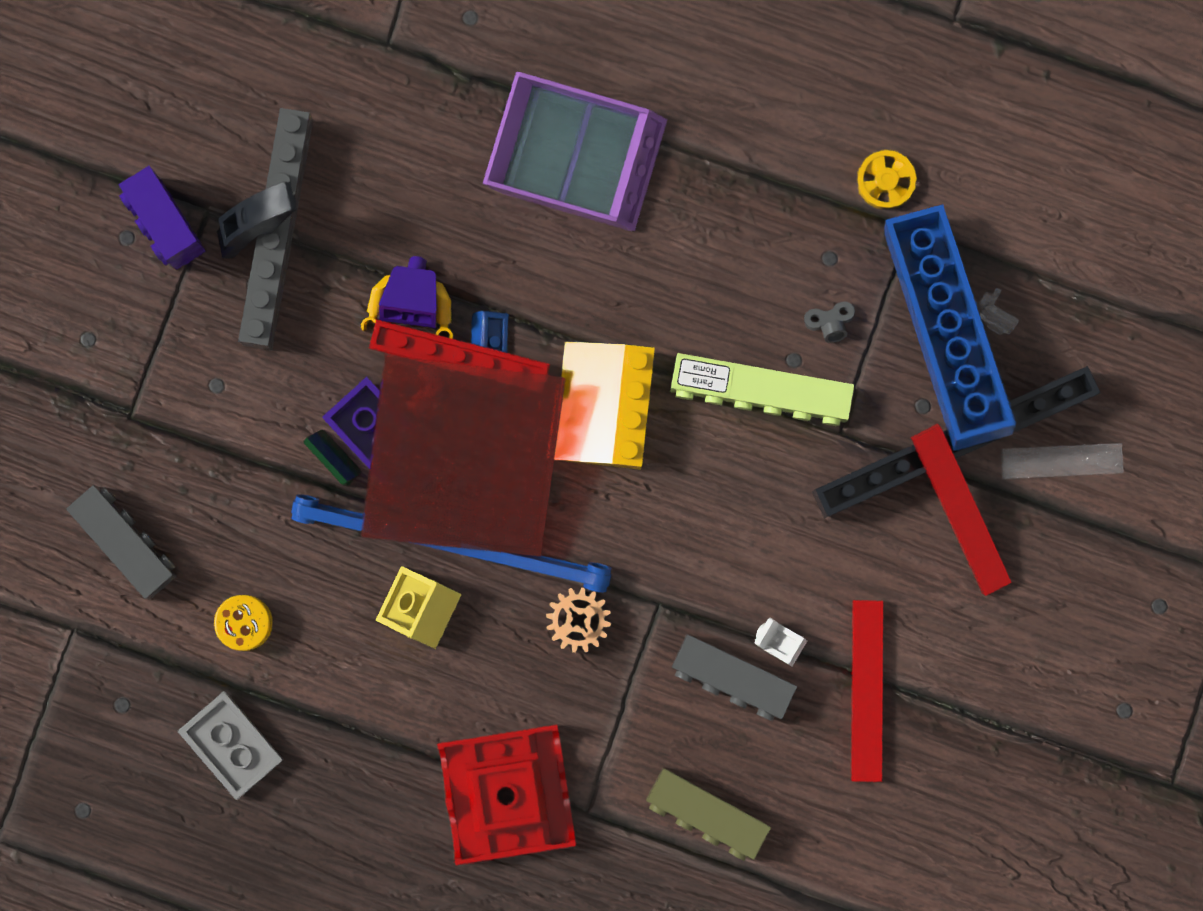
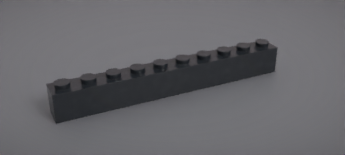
M1086 366L1009 401L1008 403L1016 424L1013 433L1100 394L1101 392L1089 367ZM943 431L955 459L999 440L995 439L954 451L948 431ZM912 445L813 490L812 494L825 519L926 473V470L915 446Z

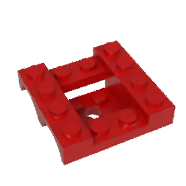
M558 724L437 744L443 771L447 811L453 837L455 865L576 846ZM503 787L511 788L515 793L514 801L508 805L500 803L497 798L499 789Z

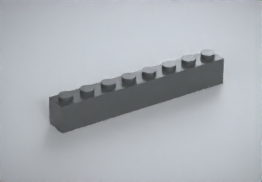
M280 108L266 189L283 182H290L292 193L296 197V211L270 235L257 236L238 339L243 346L273 350L313 126V118L310 112Z

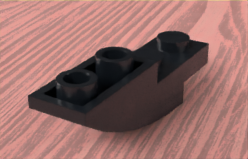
M290 182L277 184L245 199L219 218L220 228L217 230L222 258H234L258 235H270L296 211V197L292 193Z

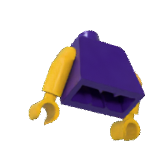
M419 256L411 257L408 267H394L391 275L383 277L372 288L367 308L369 317L365 318L361 323L363 331H366L369 321L372 320L376 323L379 315L381 321L436 328L437 322L439 329L435 335L445 330L449 332L450 338L453 339V334L448 329V324L451 323V299L444 285L436 281V273L431 270H425L427 261Z

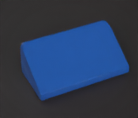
M489 311L473 313L471 344L507 353L509 314Z

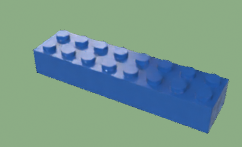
M943 204L885 220V238L953 450L1012 435L1016 424Z

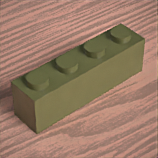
M662 768L646 798V801L651 803L650 810L663 817L668 812L678 818L675 822L677 825L690 832L693 827L704 832L703 839L716 846L720 842L731 847L729 853L745 861L747 856L754 860L771 828L762 821L665 768Z

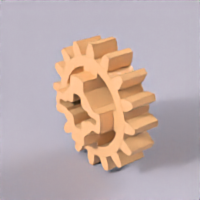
M570 588L569 596L566 598L561 593L558 594L561 602L559 604L551 602L550 606L555 611L554 613L546 614L547 618L553 620V624L548 625L547 630L556 631V634L551 639L555 641L561 638L563 640L561 648L564 649L570 644L574 653H576L578 646H582L583 650L588 652L589 643L598 647L599 643L596 638L598 636L606 638L607 634L602 629L603 627L611 626L610 622L604 621V617L610 614V610L602 611L601 609L605 600L596 602L594 600L596 592L593 591L590 596H586L585 588H581L579 594L576 595L573 589ZM583 600L590 603V605L585 609L577 608L571 601ZM563 608L567 613L566 623L559 628L558 616ZM570 608L578 615L583 613L586 615L587 618H585L584 623L588 632H585L578 625L575 627L571 626L570 623L573 621V617L571 616ZM598 613L599 624L594 633L590 627L591 617ZM571 632L582 633L586 639L576 641L566 636Z

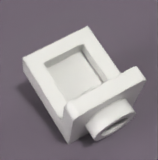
M769 618L766 623L759 627L755 644L790 666L794 665L807 643L805 638L780 625L772 618Z

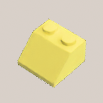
M401 566L376 621L436 649L462 594Z

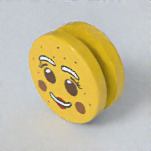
M237 595L227 599L220 605L215 615L214 627L218 638L225 646L233 650L249 651L260 647L266 642L272 631L273 619L269 608L263 601L249 595Z

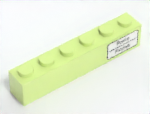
M677 353L670 391L676 392L675 397L693 400L694 396L704 397L705 402L709 404L722 405L723 401L735 403L734 408L751 411L752 406L764 408L763 413L781 416L782 412L793 413L794 419L810 421L811 417L823 419V424L840 426V422L845 423L849 419L854 384Z

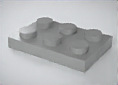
M223 691L178 730V733L236 800L284 760L226 691Z

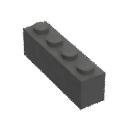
M92 485L66 510L145 599L151 600L177 577L173 571L176 567L168 556L165 554L160 556L153 549L156 545L154 540L145 531L141 534L133 526L136 520L126 509L120 511L115 506L114 502L117 499L105 486L100 489V487Z
M688 634L685 636L671 668L677 670L675 676L689 683L695 678L704 683L702 689L717 696L720 691L731 695L729 701L746 709L747 704L758 708L757 715L772 722L775 717L783 718L797 688L794 684Z

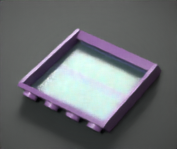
M516 72L483 184L508 196L625 230L635 231L667 120L646 108L522 72Z

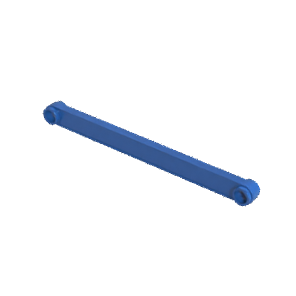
M297 494L295 500H293L291 519L304 524H314L315 521L564 578L584 583V588L595 592H606L610 584L612 568L601 563L589 562L588 566L332 507L320 504L318 498L310 495Z

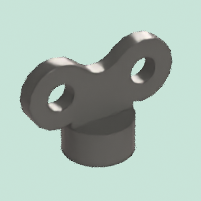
M844 301L837 303L830 311L811 309L804 316V324L813 331L821 329L825 342H839L846 338L848 334L844 323L852 321L855 316V308L849 302ZM841 310L848 311L846 315H841L839 312ZM813 317H818L819 321L812 322L811 319Z

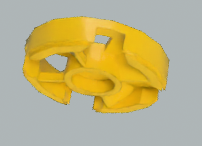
M882 150L874 152L864 160L858 170L857 182L859 193L868 204L875 208H897L908 201L915 189L916 174L914 166L907 157L897 151ZM884 156L892 157L895 160L891 168L885 167ZM864 172L875 176L874 180L864 181ZM910 177L908 189L897 185L899 178ZM881 192L888 193L889 202L878 200Z

